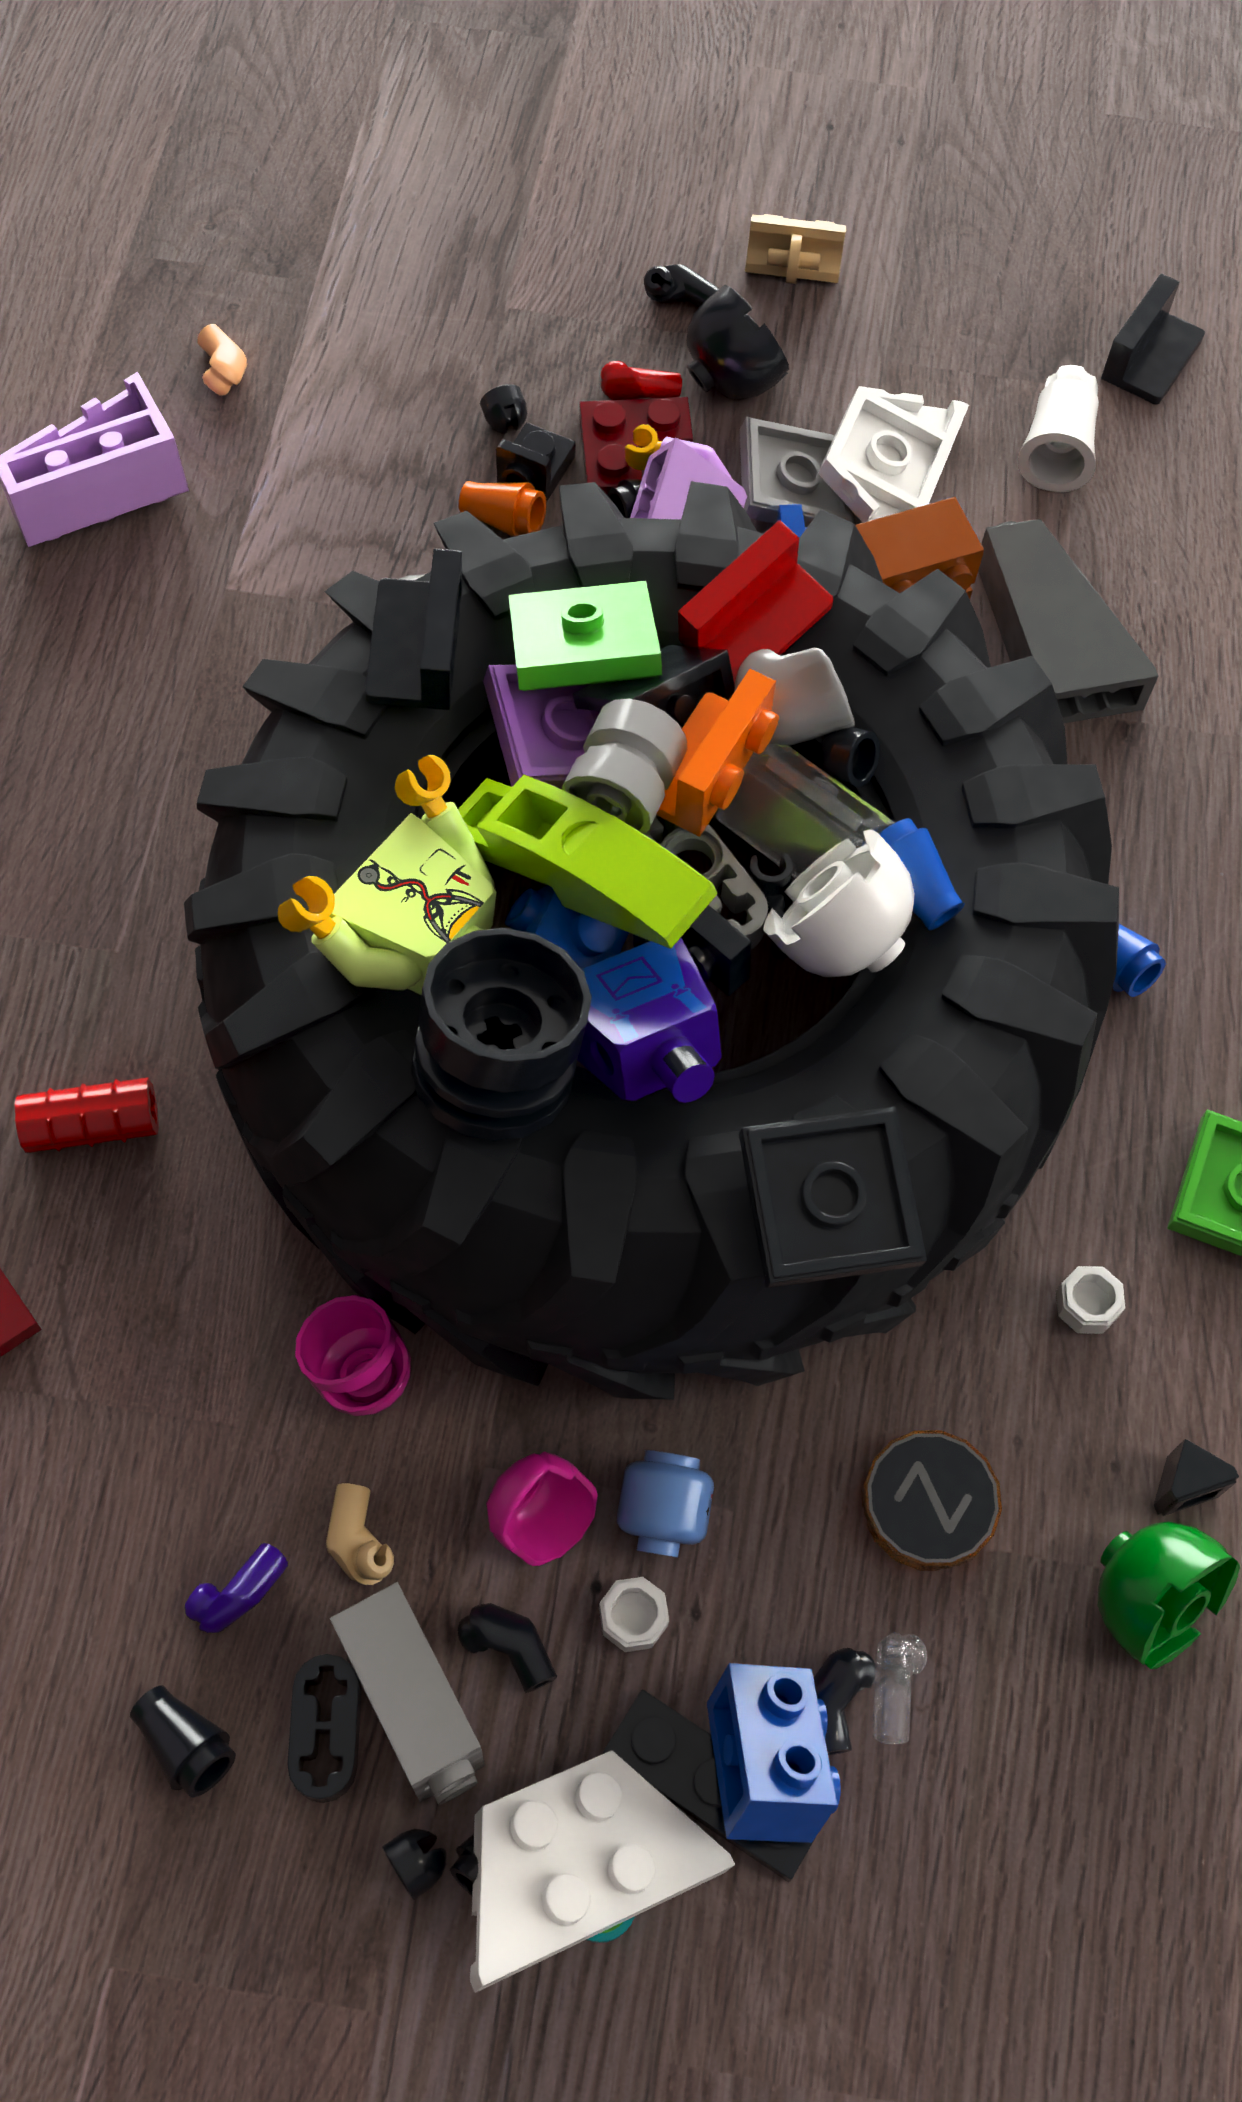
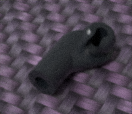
M487 1603L473 1607L470 1615L460 1620L458 1638L462 1646L471 1653L484 1652L490 1648L508 1654L525 1693L539 1689L557 1678L538 1632L529 1618L495 1604Z

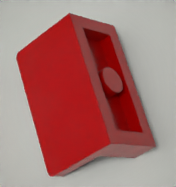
M779 519L678 611L679 641L688 647L728 650L735 684L739 667L750 653L760 649H769L778 655L784 653L831 610L833 596L797 563L799 537Z

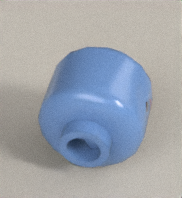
M645 1450L644 1461H635L626 1467L617 1513V1524L625 1533L639 1536L637 1551L678 1557L680 1544L694 1545L705 1539L714 1482L711 1476L699 1470L700 1459Z

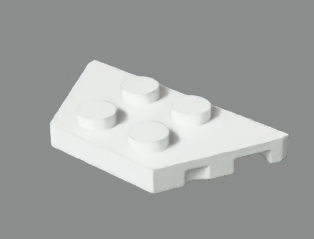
M859 386L849 403L818 474L862 522L927 505L930 502L969 405L962 401L952 400L947 409L923 406L922 395L908 393L894 395L882 389Z
M612 1750L482 1806L475 1814L474 1854L478 1859V1875L473 1882L472 1915L477 1916L476 1961L470 1966V1983L475 1993L724 1874L735 1865L730 1853Z

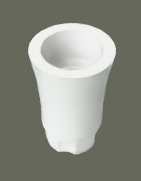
M1061 366L1055 374L1047 378L1045 388L1039 396L1031 429L1019 452L1018 468L1026 481L1039 489L1057 493L1073 491L1084 486L1095 472L1094 438L1099 407L1097 397L1098 384L1096 377L1088 374L1081 366Z

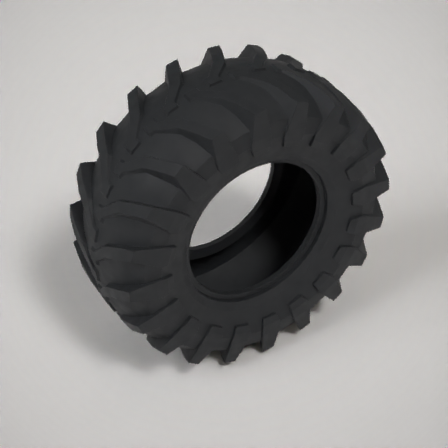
M691 481L681 519L624 518L616 505L595 482L559 486L563 525L510 537L505 540L501 539L468 511L461 512L433 523L445 549L462 551V601L450 710L371 704L367 702L365 687L379 581L351 571L324 592L353 622L341 630L309 664L269 659L261 660L243 685V688L271 713L253 739L241 765L207 769L196 803L197 810L218 822V827L209 855L206 877L200 881L199 891L191 894L184 902L188 941L200 944L195 949L197 981L202 997L198 1011L214 1067L219 1070L216 1074V1079L253 1165L270 1194L293 1225L323 1252L352 1290L360 1297L373 1300L385 1310L391 1319L414 1334L426 1324L477 1366L539 1387L548 1364L596 1386L613 1397L674 1400L675 1373H702L744 1381L759 1386L804 1372L805 1369L799 1349L822 1341L831 1343L842 1337L889 1332L916 1312V1305L911 1298L923 1291L930 1280L944 1270L954 1271L964 1261L984 1249L1005 1224L1004 1218L1008 1216L1024 1194L1037 1170L1044 1166L1063 1126L1069 1118L1074 1101L1080 1092L1108 1008L1117 968L1119 887L1109 885L1112 842L1105 795L1096 765L1067 764L1065 726L1054 688L1033 656L991 667L983 629L966 590L939 569H936L901 593L893 590L883 583L874 556L855 524L820 510L799 538L797 563L833 596V606L781 656L815 647L822 649L830 658L847 696L855 720L854 728L874 732L878 737L880 756L876 771L871 780L862 787L838 783L829 778L820 766L818 756L821 742L827 735L783 747L767 745L760 755L753 753L743 769V780L731 804L725 810L718 808L709 825L725 830L752 843L771 855L779 863L781 852L787 853L793 861V875L797 878L815 860L843 840L848 838L858 849L867 844L863 831L872 829L880 833L895 822L910 818L918 829H928L951 883L963 901L964 907L952 919L933 930H928L921 919L912 912L911 921L905 932L901 935L905 946L894 961L877 972H871L866 967L853 975H848V991L816 1025L796 1040L767 1056L736 1068L714 1073L715 1077L711 1088L706 1094L695 1101L679 1102L673 1097L667 1087L635 1101L622 1100L588 1069L576 1065L568 1103L550 1125L527 1137L499 1141L462 1135L435 1119L417 1096L411 1067L415 1051V1039L419 1027L418 1017L421 995L409 989L391 990L353 985L311 942L314 933L310 929L302 932H293L281 925L278 920V907L283 902L292 898L297 900L309 912L307 903L294 892V883L307 876H316L324 880L331 887L333 894H335L410 813L420 819L425 814L422 806H410L403 803L397 797L395 791L397 776L406 770H410L416 777L418 784L424 790H427V780L418 767L419 759L427 755H435L446 763L450 771L451 782L442 798L445 803L454 802L457 809L486 778L511 786L483 682L488 665H516L509 595L646 581L660 649L670 645L685 646L679 641L678 611L760 538L763 533L757 532L749 515L727 486ZM431 572L415 581L430 582ZM485 861L491 873L497 865ZM896 1107L927 1261L917 1267L766 1288L739 1140V1133L742 1127Z

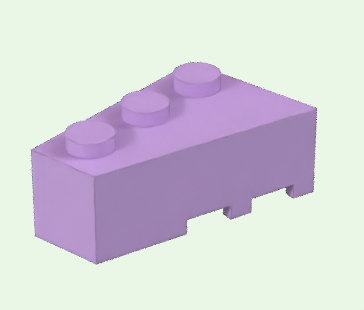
M138 372L124 380L126 390L105 403L101 404L98 399L94 398L82 405L83 416L59 431L51 424L0 455V482L12 514L28 547L45 541L55 540L67 533L99 522L109 521L116 516L153 503H160L170 497L189 491L174 436Z

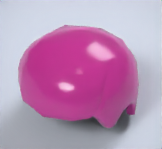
M548 1452L541 1454L533 1453L516 1461L497 1478L486 1502L489 1529L505 1549L517 1555L528 1565L541 1566L562 1557L582 1539L595 1517L598 1499L596 1487L572 1463L564 1458Z

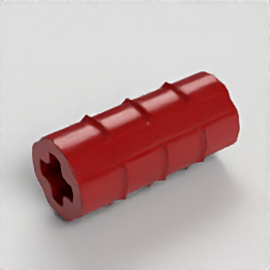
M149 1077L125 1081L115 1079L110 1083L88 1086L83 1083L80 1087L59 1090L49 1088L45 1092L18 1095L15 1100L17 1135L21 1148L24 1149L25 1153L53 1149L60 1152L62 1148L82 1145L93 1147L96 1143L122 1140L125 1143L127 1139L158 1134L157 1101L154 1087Z

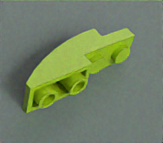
M524 774L512 787L486 778L458 808L484 861L551 886L563 907L670 949L718 894L711 881L648 836L589 802Z

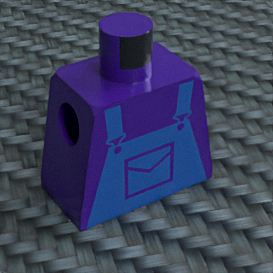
M682 938L671 949L649 941L582 969L592 997L581 1050L577 1059L582 1065L622 1100L635 1101L667 1087L677 1101L684 1103L695 1101L708 1092L715 1077L712 1067L716 1066L722 1058L718 1013L715 1002Z

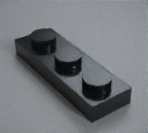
M642 1689L604 1749L603 1754L611 1750L615 1752L676 1807L787 1882H790L812 1843L726 1839L711 1734Z

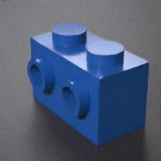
M729 1663L707 1701L726 1839L812 1843L830 1815L837 1810L841 1794L839 1773L834 1766H830L825 1742L828 1723L827 1710L824 1701L817 1699L812 1669Z

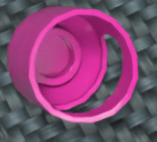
M356 1295L337 1297L318 1306L304 1321L296 1337L295 1357L301 1372L322 1398L339 1412L353 1416L376 1414L390 1407L403 1394L409 1381L411 1356L407 1346L385 1310L371 1299Z

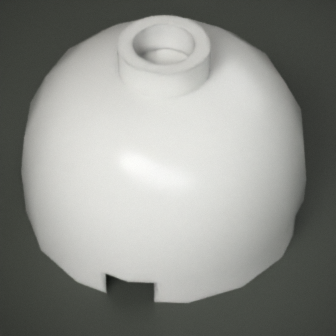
M872 829L863 831L867 844L858 849L847 838L815 860L784 891L793 901V904L787 909L783 917L781 918L772 908L765 919L763 931L789 958L808 972L823 977L853 975L866 967L871 972H877L894 961L905 946L901 935L905 932L911 921L915 896L910 873L895 851L879 833Z

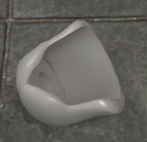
M814 647L783 656L769 649H760L750 653L740 665L736 676L735 690L750 668L776 681L772 712L779 715V721L768 746L783 747L794 745L855 726V720L844 688L830 658L822 649Z

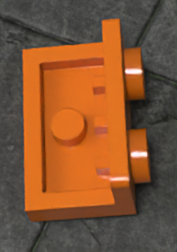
M750 668L729 701L711 692L704 694L682 728L686 735L687 751L669 788L665 790V797L656 814L657 816L700 837L717 809L725 810L731 804L743 780V769L753 753L760 755L766 749L776 730L779 715L772 712L775 680Z

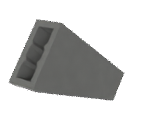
M1042 520L1009 521L997 526L986 527L981 543L984 553L978 571L1010 662L1029 656L1035 658L1053 685L1063 723L1144 710L1159 677L1155 666Z

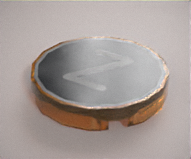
M917 1430L891 1440L873 1459L861 1489L862 1507L864 1506V1515L868 1521L867 1527L874 1541L895 1561L919 1571L950 1569L973 1560L994 1536L1002 1512L1000 1483L988 1459L967 1440L942 1430Z

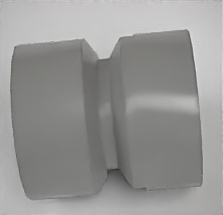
M634 699L613 700L602 707L583 745L584 754L576 758L561 790L589 802L646 835L664 800L665 790L669 788L687 751L686 735L679 724L665 711L647 702Z

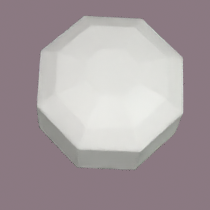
M1078 1266L1061 1283L1056 1291L1058 1316L1077 1333L1103 1334L1125 1309L1123 1284L1104 1267Z
M644 1577L616 1580L599 1604L603 1636L624 1652L651 1649L669 1624L665 1593Z

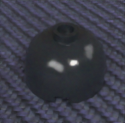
M727 285L722 286L710 296L692 316L687 328L686 343L694 361L687 366V369L695 382L705 392L714 387L727 398L744 400L759 396L774 387L788 374L789 364L781 347L765 323L759 327L747 314L753 308L742 296Z

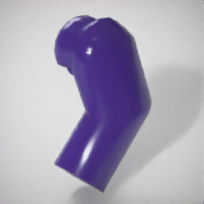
M266 1543L260 1544L222 1592L218 1591L211 1583L198 1585L185 1604L186 1616L200 1623L199 1630L207 1633L222 1632L263 1599L286 1570L288 1561L274 1546Z

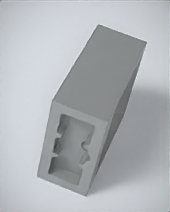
M396 1582L331 1617L330 1620L419 1802L434 1795L437 1804L441 1805L474 1787L478 1783L475 1771L485 1766L481 1746L399 1583Z

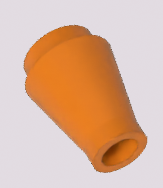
M467 481L460 492L459 510L460 513L468 511L478 520L514 537L540 531L546 514V497L544 492L535 490L533 484L529 482L476 483Z

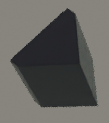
M1184 1439L1166 1458L1153 1506L1157 1515L1162 1514L1166 1516L1220 1497L1236 1483V1479L1239 1478V1475L1234 1466Z

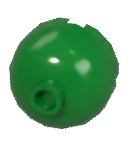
M1163 1522L1144 1527L1134 1535L1125 1531L1109 1543L1101 1556L1100 1562L1105 1569L1099 1580L1097 1606L1109 1633L1123 1650L1133 1659H1137L1143 1666L1145 1664L1149 1669H1157L1174 1660L1201 1635L1196 1628L1191 1626L1202 1615L1206 1607L1215 1615L1219 1613L1236 1584L1240 1565L1236 1559L1227 1553L1225 1547L1195 1527Z

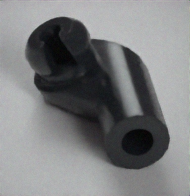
M682 264L664 267L661 265L654 266L644 276V286L647 295L659 303L690 301L700 307L720 289Z
M851 1648L837 1650L828 1656L814 1676L817 1699L824 1701L827 1710L828 1723L825 1742L828 1756L852 1750L844 1709L859 1691L873 1686L877 1675L874 1660L864 1651H854Z

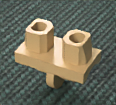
M752 214L745 272L786 277V283L796 284L797 278L838 283L846 226L836 225L834 222L818 220L811 222L786 219L783 216L764 214L761 216Z

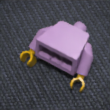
M642 424L634 429L633 442L638 446H642V448L634 445L625 446V460L633 469L645 471L630 518L681 519L691 481L727 486L744 508L747 498L744 488L732 479L713 448L708 445L671 437L658 441L657 432L649 425Z

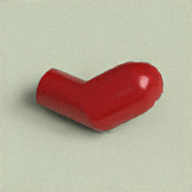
M611 361L601 370V389L612 400L679 397L681 394L682 377L678 372L628 367L622 361Z

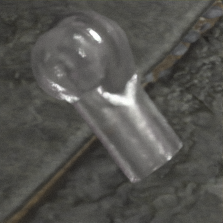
M894 1632L884 1637L876 1648L873 1738L882 1743L903 1744L909 1741L912 1675L922 1672L927 1663L926 1646L916 1635L906 1634L902 1636L900 1633Z

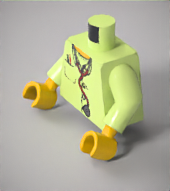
M427 755L418 760L420 772L423 773L428 783L427 790H424L418 784L416 777L410 770L400 773L395 781L397 797L403 803L410 806H422L425 814L421 819L410 813L335 894H333L331 887L324 880L316 876H307L294 883V892L304 899L309 912L297 900L292 898L283 902L278 907L277 914L281 925L293 932H302L310 929L314 933L311 942L350 983L358 987L391 990L409 989L422 995L428 964L447 943L472 931L491 929L493 925L497 893L494 889V880L455 803H445L442 798L451 782L450 771L446 763L435 755Z

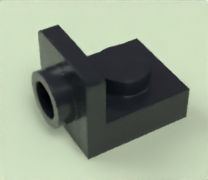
M526 422L514 442L502 439L496 448L497 483H532L535 490L544 492L547 503L575 458L576 442Z
M708 905L681 938L704 982L710 980L729 997L749 979L752 941ZM633 935L634 948L650 940Z

